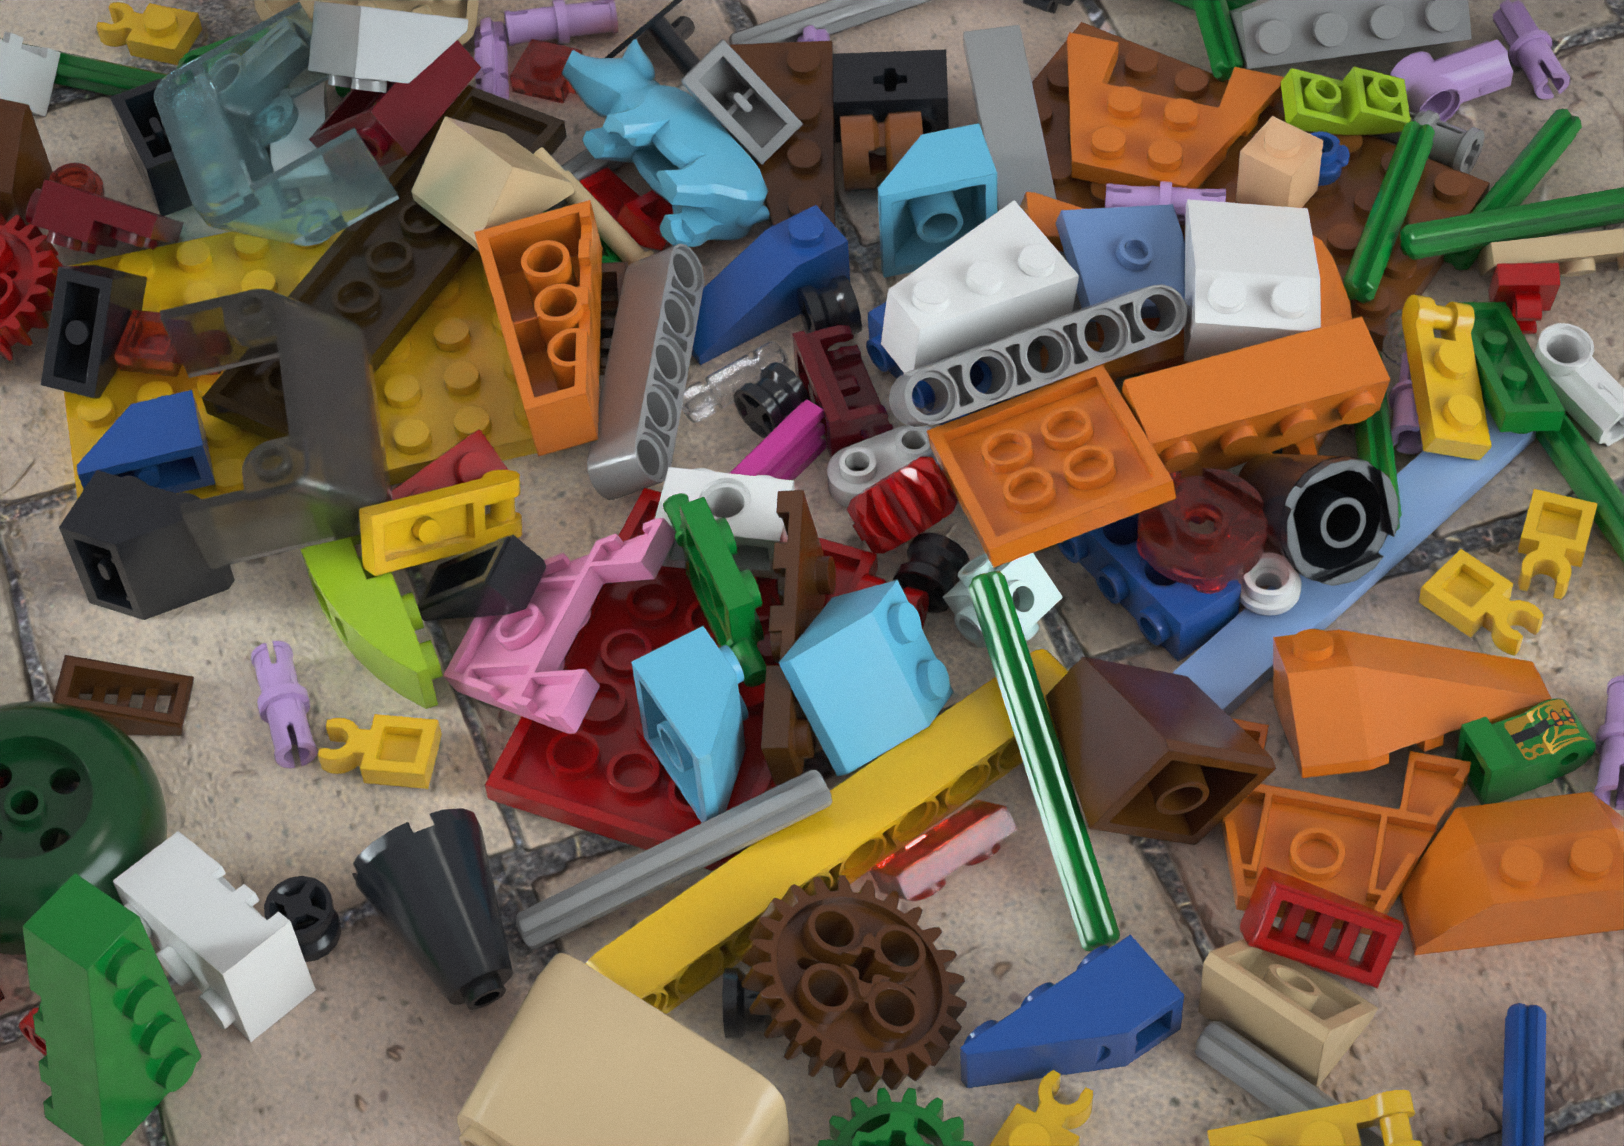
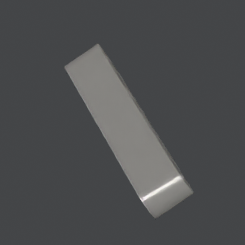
M685 244L674 245L628 265L625 271L599 399L598 440L590 443L587 458L588 474L593 487L607 500H615L643 490L644 487L648 488L665 481L668 467H671L704 288L702 265L693 250Z
M1163 284L1123 293L906 372L898 377L891 386L889 394L890 408L898 420L913 427L949 421L1169 340L1179 334L1185 325L1187 318L1186 303L1178 291ZM1146 299L1155 303L1159 309L1160 320L1154 331L1145 326L1141 318L1142 304ZM1090 319L1098 322L1104 330L1105 338L1099 351H1094L1085 340L1084 330ZM1034 339L1043 343L1048 351V364L1042 372L1036 371L1028 361V347ZM976 360L986 363L992 372V383L985 393L976 390L970 380L971 367ZM920 380L931 385L935 392V405L927 415L918 411L912 400L913 388Z

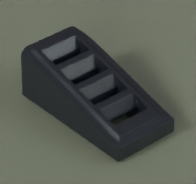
M510 535L441 563L437 566L417 605L421 618L424 621L506 615L522 611L527 608L546 569L545 561L516 536Z

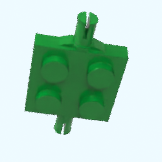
M684 493L672 495L664 501L663 509L667 513L676 532L674 538L678 546L683 549L686 576L719 647L723 645L729 646L737 657L744 674L745 686L755 687L761 685L766 680V664L757 647L758 642L764 640V633L755 610L762 606L761 594L756 580L749 569L739 571L733 555L737 554V546L726 518L722 517L715 520L705 497L689 502L688 495Z

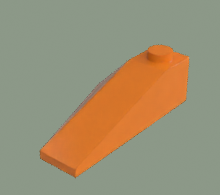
M1307 629L1294 635L1273 637L1274 705L1301 778L1369 771L1389 764L1390 752L1414 744L1425 752L1443 746L1444 734L1461 729L1462 724L1486 716L1490 723L1493 724L1526 713L1534 706L1552 699L1532 661L1340 629L1329 631Z

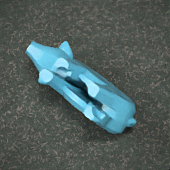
M637 39L631 42L622 58H594L572 50L563 69L562 76L570 83L588 109L598 116L605 118L603 127L585 132L582 139L585 147L595 159L634 163L649 187L672 204L673 214L665 215L659 227L662 236L671 245L685 244L688 247H697L704 244L707 240H737L745 237L755 223L768 220L770 212L763 205L768 188L756 163L726 129L691 95L676 87L660 85L654 79V67Z

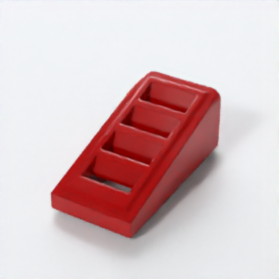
M1264 867L1259 876L1240 924V930L1249 946L1377 989L1404 928L1402 921L1268 867ZM1284 900L1288 904L1277 928L1272 924L1281 902ZM1310 909L1316 911L1304 939L1296 934L1306 910ZM1337 918L1343 920L1344 923L1333 949L1330 950L1323 946L1333 922ZM1361 928L1373 930L1360 961L1349 958Z

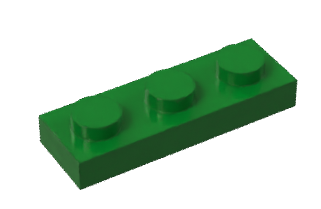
M1458 302L1469 304L1474 310L1475 320L1471 337L1482 397L1499 431L1517 434H1527L1532 431H1560L1566 410L1506 302Z

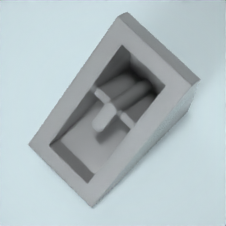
M721 39L680 80L694 99L761 165L803 125L724 39Z

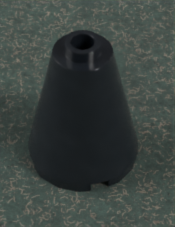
M1265 453L1251 458L1242 467L1236 480L1238 502L1284 558L1288 559L1287 561L1299 574L1323 584L1335 586L1354 582L1373 570L1384 557L1378 552L1383 546L1387 535L1394 537L1399 524L1398 497L1390 478L1361 458L1333 455Z
M464 808L444 809L430 813L434 823L433 826L413 833L409 822H406L373 841L356 857L353 865L357 873H352L360 892L446 999L453 1005L466 1003L468 1009L474 1010L495 1002L505 994L506 988L504 984L512 977L513 970L482 827L472 811Z

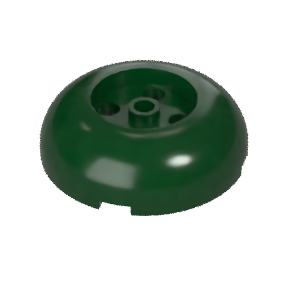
M25 701L0 705V777H6L10 781L6 787L0 789V834L2 835L0 842L1 954L26 955L23 925L74 873L123 905L113 880L167 840V814L162 788L155 770L138 745L121 729L95 713L79 707L47 701ZM73 781L79 783L75 791L68 794L57 793L51 788L60 790L73 784ZM59 833L70 838L61 846L47 852L56 843Z

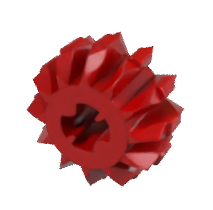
M919 457L851 499L847 512L854 523L852 527L860 540L866 542L872 553L885 554L952 514L958 499L943 470L939 468L933 457Z

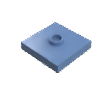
M1173 204L1061 210L1055 224L1067 262L1079 275L1076 292L1081 308L1132 290L1160 284L1174 288L1185 301V239ZM1146 299L1142 304L1141 318H1160L1159 309L1156 304ZM1090 319L1088 322H1096V321L1093 320V319Z

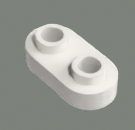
M903 425L839 450L832 456L827 467L828 488L832 498L842 506L848 507L851 499L919 457H933L942 470L931 449L927 430L932 429V427L927 425L918 427ZM859 468H865V470L862 471H854Z

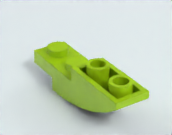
M332 487L309 494L308 499L322 542L300 550L311 586L326 618L355 658L376 678L401 696L425 709L437 706L438 701L432 680L443 677L431 640L419 643L415 631L423 629L424 625L413 593L400 595L392 572L374 576L363 569L362 556L358 557L354 547L361 544V532L352 507L340 511Z

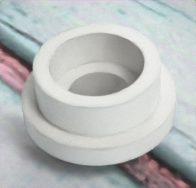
M1276 553L1258 554L1252 557L1237 574L1236 580L1241 584L1240 602L1254 613L1268 616L1279 615L1290 610L1299 600L1301 594L1300 575L1282 555ZM1269 585L1275 587L1276 589L1265 590L1260 587Z

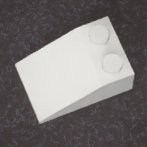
M1187 199L1185 221V303L1187 318L1184 325V361L1193 362L1321 327L1320 274L1308 208Z

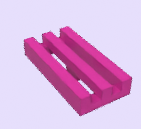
M806 399L730 473L749 476L769 475L777 479L795 480L826 449V440L821 438L825 434V425L820 422L824 418V409Z

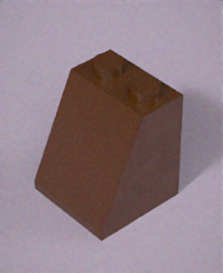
M1082 657L1045 696L1088 827L1091 830L1196 845L1276 769L1273 758L1188 676Z

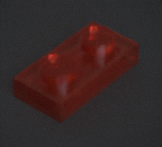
M975 800L870 868L869 871L881 893L889 895L895 890L899 893L900 899L920 901L940 891L946 884L944 877L962 865H975L995 855L1000 849L999 841L1018 829L1006 806Z

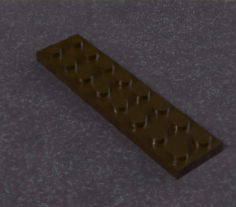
M467 85L414 150L404 159L205 393L202 400L207 414L308 456L476 249L414 201L411 192L444 118L449 117L505 133L532 154L543 147L551 156L567 137L564 120Z

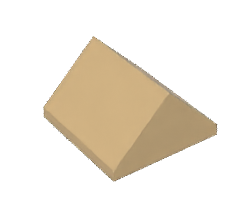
M445 117L411 192L414 201L479 251L474 232L541 214L575 193L572 182L505 133Z
M1245 938L1210 951L1203 963L1198 1013L1212 1022L1220 1021L1317 1088L1371 1022L1378 1010V1007L1321 970L1249 946Z

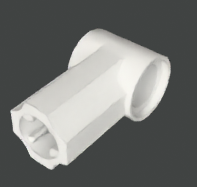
M1566 323L1548 326L1541 332L1534 354L1564 409L1598 444L1604 443L1608 447L1624 438V388L1592 357L1594 344L1589 334L1580 327Z

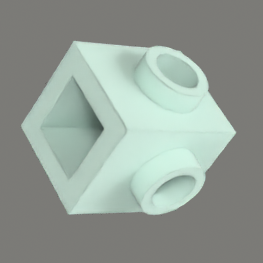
M1033 553L993 568L986 554H982L968 562L958 572L960 581L943 598L955 614L954 621L958 630L966 639L976 644L978 648L986 647L968 590L972 578L992 571H1000L1005 575L1026 642L1038 632L1039 625L1037 622L1063 598Z

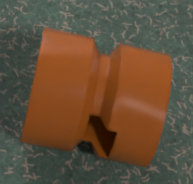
M921 111L888 113L884 122H877L872 114L840 116L844 190L877 189L881 180H885L923 134ZM879 147H885V155L869 153V151H875Z

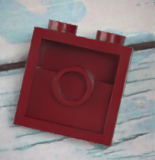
M47 179L44 180L42 189L37 188L32 193L26 209V222L49 230L46 238L47 242L74 251H84L91 254L96 253L98 245L116 248L118 240L153 250L158 247L160 241L173 244L178 243L184 222L75 186Z

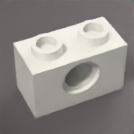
M668 467L655 519L664 518L674 530L667 513L663 509L664 501L670 496L679 493L688 495L689 502L705 497L715 520L725 517L730 525L737 546V554L733 555L739 571L749 569L754 577L778 579V574H775L773 570L774 543L787 542L788 535L782 518H779L776 513L778 491L795 490L794 480L777 479L769 475L749 476L714 472L706 468L686 469ZM674 540L662 566L685 569L683 549Z

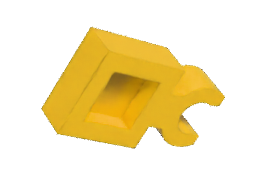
M110 3L108 8L114 24L98 22L96 25L100 41L103 44L112 47L127 44L131 56L178 65L179 60L188 53L202 31L198 13L151 3L148 4L143 14L134 12L133 8L126 3Z
M1538 489L1533 490L1518 547V553L1526 554L1522 561L1518 579L1520 590L1528 591L1532 577L1544 574L1550 576L1556 583L1553 598L1561 600L1565 596L1572 573L1571 565L1582 567L1598 503Z
M1462 549L1421 587L1418 601L1470 638L1481 627H1484L1491 632L1494 644L1501 651L1514 656L1520 651L1523 635L1510 626H1522L1530 633L1536 635L1541 629L1544 617L1541 610L1532 603L1522 600H1509L1514 583Z
M374 714L370 730L359 729L353 721L346 718L327 720L325 727L330 741L345 742L346 744L339 749L319 748L317 755L324 771L342 774L360 766L364 783L429 789L442 737L438 720Z
M1055 1070L1050 1071L1039 1084L1038 1109L1036 1112L1016 1103L989 1146H1079L1080 1136L1069 1130L1080 1127L1090 1117L1093 1105V1090L1085 1087L1076 1102L1067 1105L1061 1104L1054 1099L1060 1088L1061 1074Z

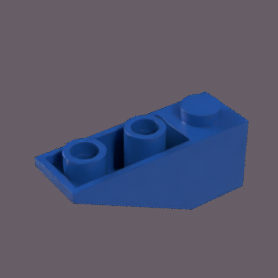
M1130 934L1111 948L1103 945L1091 951L1080 962L1075 972L1055 985L1052 982H1047L1035 988L1024 999L1019 1009L1001 1021L989 1020L975 1028L966 1038L964 1045L960 1047L961 1081L966 1088L1039 1079L1052 1070L1061 1075L1126 1067L1181 1029L1184 994Z

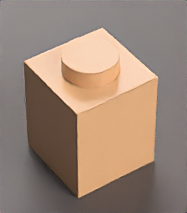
M1272 116L1240 151L1236 201L1243 204L1302 208L1318 190L1323 140Z

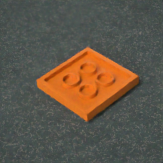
M1103 364L927 430L931 449L993 568L1176 499L1173 479Z

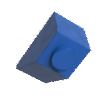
M192 390L130 404L76 465L83 489H85L97 470L119 477L133 476L141 479L149 486L173 493L216 484L205 428Z

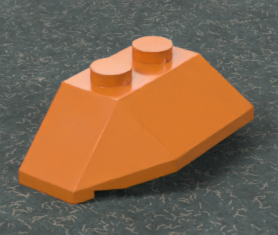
M1591 791L1455 808L1412 871L1399 895L1414 954L1423 955L1624 930V817Z

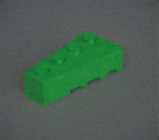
M74 873L23 925L30 990L41 997L38 1012L33 1015L35 1034L46 1041L47 1055L38 1061L40 1079L51 1087L52 1094L43 1102L44 1114L47 1120L83 1146H121L169 1092H175L184 1086L193 1074L196 1063L202 1056L140 917Z

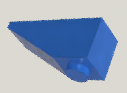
M817 205L766 229L703 288L691 354L700 365L800 315L797 299L798 288L807 285L817 289L828 286L832 278L845 275L850 282L848 240Z

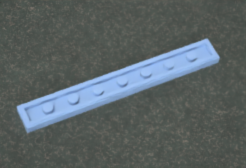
M1484 403L1492 447L1480 460L1422 451L1397 474L1402 513L1399 519L1400 528L1396 531L1394 537L1387 535L1383 546L1378 552L1384 557L1373 570L1354 582L1335 586L1323 584L1299 574L1301 578V594L1298 602L1290 610L1279 615L1268 616L1254 613L1245 608L1180 665L1173 674L1188 676L1226 714H1232L1273 677V637L1294 635L1307 629L1324 631L1535 440L1536 431L1527 434L1500 432ZM1270 586V587H1269L1268 589H1266V590H1275L1276 588L1273 587V586Z

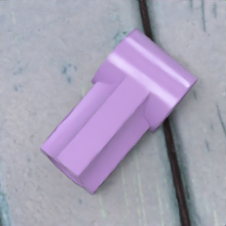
M1497 39L1491 42H1483L1436 60L1426 52L1412 53L1396 64L1390 76L1404 79L1409 111L1418 114L1421 111L1431 110L1439 113L1440 120L1446 122L1459 109L1461 103L1511 86L1513 70L1508 59V51Z

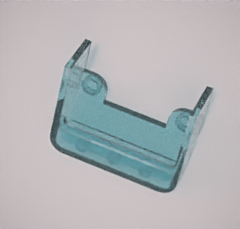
M300 2L293 4L166 75L155 89L154 102L192 205L208 226L298 246H310L326 241L332 235L396 201L399 197L355 128L274 171L265 146L284 139L292 131L299 115L294 98L327 81L329 76L327 73L308 71L313 22Z

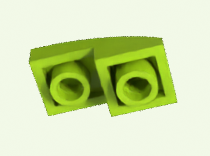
M1355 66L1343 80L1291 68L1280 82L1285 121L1303 131H1323L1337 135L1388 134L1402 132L1404 125L1411 121L1405 81L1402 78Z

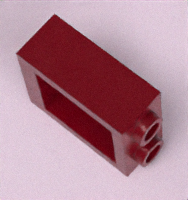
M457 40L409 84L387 81L386 93L351 89L309 140L322 153L325 163L332 170L339 173L346 181L408 156L481 67Z

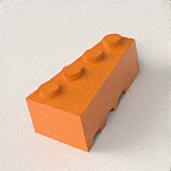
M591 200L474 232L538 457L598 440L602 245Z
M1361 316L1126 379L1123 383L1121 395L1173 479L1174 489H1178L1248 462L1257 455L1274 452L1344 424H1355L1368 419L1380 410L1391 379Z

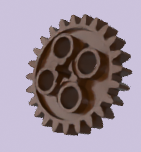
M840 875L830 890L819 876L812 879L805 891L796 884L791 885L781 900L774 898L748 935L751 944L741 960L751 967L742 981V987L760 992L749 1008L750 1013L770 1015L773 1019L763 1034L765 1038L770 1039L784 1035L790 1041L783 1056L787 1061L797 1057L802 1052L809 1056V1076L814 1078L825 1065L833 1069L835 1086L842 1088L850 1076L856 1074L864 1092H870L880 1078L883 1079L891 1090H896L906 1076L916 1082L930 1065L935 1067L950 1048L949 1044L960 1032L962 1026L956 1020L967 1005L966 1001L955 996L965 982L964 976L946 971L956 958V952L952 950H937L934 946L935 941L942 933L940 927L922 930L917 923L923 910L919 906L905 914L898 910L899 893L895 890L884 901L875 898V888L871 880H866L858 893L852 891L845 875Z

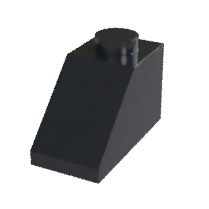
M98 265L58 267L41 378L42 386L91 398L101 397L138 336L147 277Z

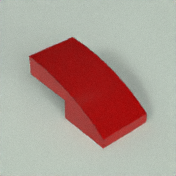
M608 167L579 181L640 246L661 251L671 246L662 236L659 227L665 215L673 214L672 204L653 190L639 196Z

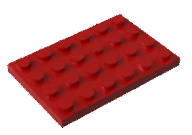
M644 487L618 535L623 542L646 534L642 530L643 523L655 519L662 492ZM819 538L824 556L833 557L836 569L835 592L833 595H825L824 607L832 597L853 592L864 574L868 573L875 576L878 571L877 554ZM661 566L655 579L605 583L602 585L590 608L591 616L589 621L578 631L564 658L565 666L563 670L586 669L600 685L576 733L568 734L521 716L485 783L488 800L645 850L701 824V821L644 738L631 663L702 626L719 648L686 576V569ZM754 577L762 599V606L755 610L764 633V640L758 642L757 647L766 666L779 665V663H775L772 656L769 632L770 606L781 605L778 594V579ZM744 681L738 684L739 693L745 702L749 718L743 721L746 750L726 811L776 787L761 749L765 682L755 687L745 686ZM747 847L704 867V869L715 871Z

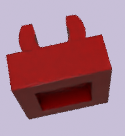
M1497 263L1488 289L1489 302H1506L1522 333L1536 334V321H1541L1542 311L1551 310L1560 287L1559 263Z

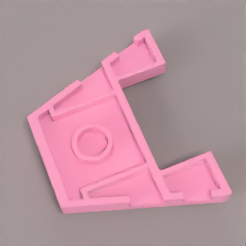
M656 518L643 523L642 530L646 534L624 542L617 534L607 536L595 542L590 554L572 561L564 553L545 559L546 569L527 608L506 615L474 617L443 677L459 693L568 734L576 733L600 685L586 669L563 670L565 666L564 658L578 631L589 621L591 616L590 608L602 585L605 583L655 579L675 540L676 532L664 518Z

